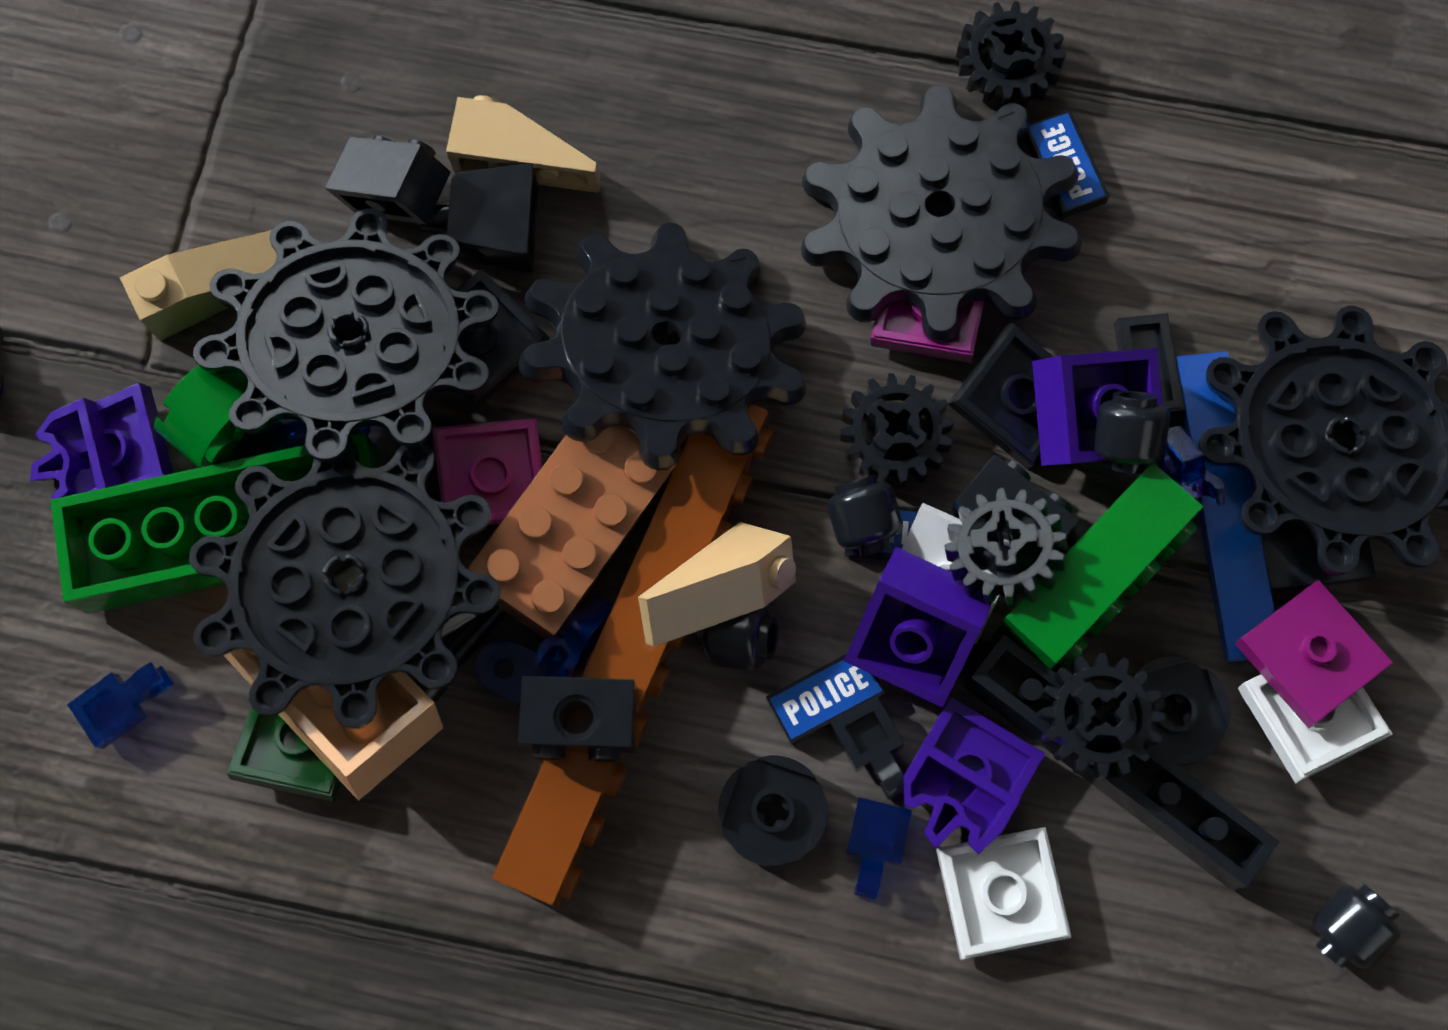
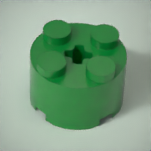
M197 365L168 394L163 405L170 411L164 422L156 416L154 428L156 432L197 468L245 458V454L242 452L255 437L262 440L269 436L280 421L270 425L263 432L256 435H247L236 429L231 423L229 411L232 404L247 390L248 378L239 373L211 374Z

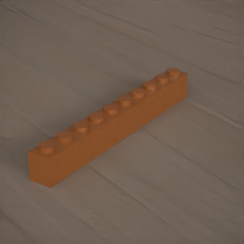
M751 404L747 410V415L754 423L759 437L756 449L750 454L735 456L726 452L718 441L710 435L704 433L689 435L581 677L635 680L638 687L635 747H638L649 723L650 718L642 715L651 695L657 698L660 697L669 678L671 668L664 665L672 646L680 649L687 637L685 635L657 646L646 644L638 597L733 527L734 524L727 522L734 503L743 506L754 480V477L747 474L754 457L763 460L774 434L773 430L768 429L769 411ZM586 707L572 709L565 718L564 725L566 731L575 735L586 732L593 723V712ZM566 751V760H544L491 879L552 906L559 907L563 897L571 900L584 869L577 867V863L585 846L593 849L606 821L605 817L599 815L607 795L614 798L617 796L624 782L628 767L621 765V762L589 761L588 752ZM622 753L621 762L625 756V753Z

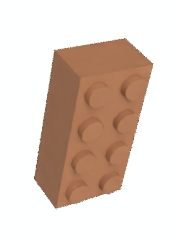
M609 427L603 430L598 437L586 442L575 441L566 435L467 569L474 573H484L492 576L497 581L501 590V598L497 606L551 644L667 483L677 465L676 463L672 468L660 471L646 466L640 458L638 436L626 427Z

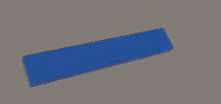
M1228 351L1177 356L1176 361L1185 407L1182 418L1196 500L1203 506L1199 510V518L1224 663L1248 661L1247 657L1235 643L1275 611L1261 535L1256 536L1248 533L1241 523V508L1253 495L1251 479L1245 472L1235 467L1210 466L1199 455L1198 442L1206 430L1214 427L1228 426L1236 419V413L1231 404L1213 393L1208 388L1205 373L1208 365L1219 357L1229 358Z

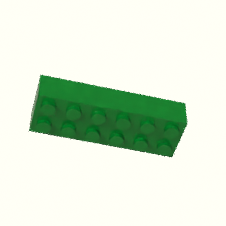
M365 432L351 435L350 438L354 445L356 461L367 468L381 467L379 450ZM306 445L51 499L63 602L86 614L225 585V582L219 578L199 574L191 566L189 556L193 545L199 539L206 536L232 537L240 533L247 526L249 509L236 493L235 483L237 477L248 467L258 465L268 468L279 479L292 482L300 480L309 473L314 458L309 455Z

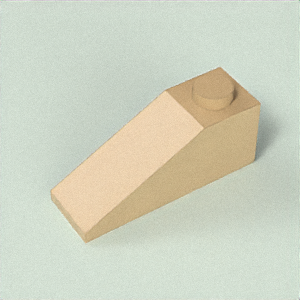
M476 96L473 99L457 97L446 149L454 173L519 164H533L539 185L599 193L601 182L595 161L507 103H501L489 96Z
M271 230L168 254L120 277L140 321L159 341H162L229 308L217 301L211 294L210 281L217 272L230 268L251 274L263 273L275 264L277 254L272 248L269 239Z
M742 522L737 523L638 597L645 643L657 646L767 606L796 582V565L793 560L791 536Z

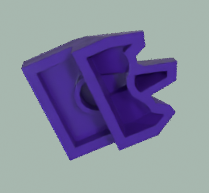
M137 383L97 402L81 398L52 411L36 432L39 441L50 443L52 451L32 463L30 481L58 480L60 487L53 493L51 498L56 499L173 474L165 439L154 428L156 416L158 418L159 416L151 387Z
M950 697L904 775V806L916 808L928 803L934 807L924 834L935 849L956 828L964 827L969 831L968 844L979 855L1005 828L1020 802L1019 798L1045 756V753L953 697Z

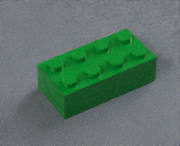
M1155 463L1151 464L1064 555L1066 565L1064 571L1051 570L1054 574L1055 586L1049 589L1038 584L1035 587L1037 600L1031 602L1025 596L1006 616L992 638L998 643L1003 635L1007 636L1055 673L1061 667L1064 669L1068 668L1089 645L1082 635L1087 632L1092 638H1095L1126 606L1118 597L1122 594L1127 600H1130L1159 571L1162 565L1154 558L1157 557L1165 563L1199 528L1191 519L1203 506Z

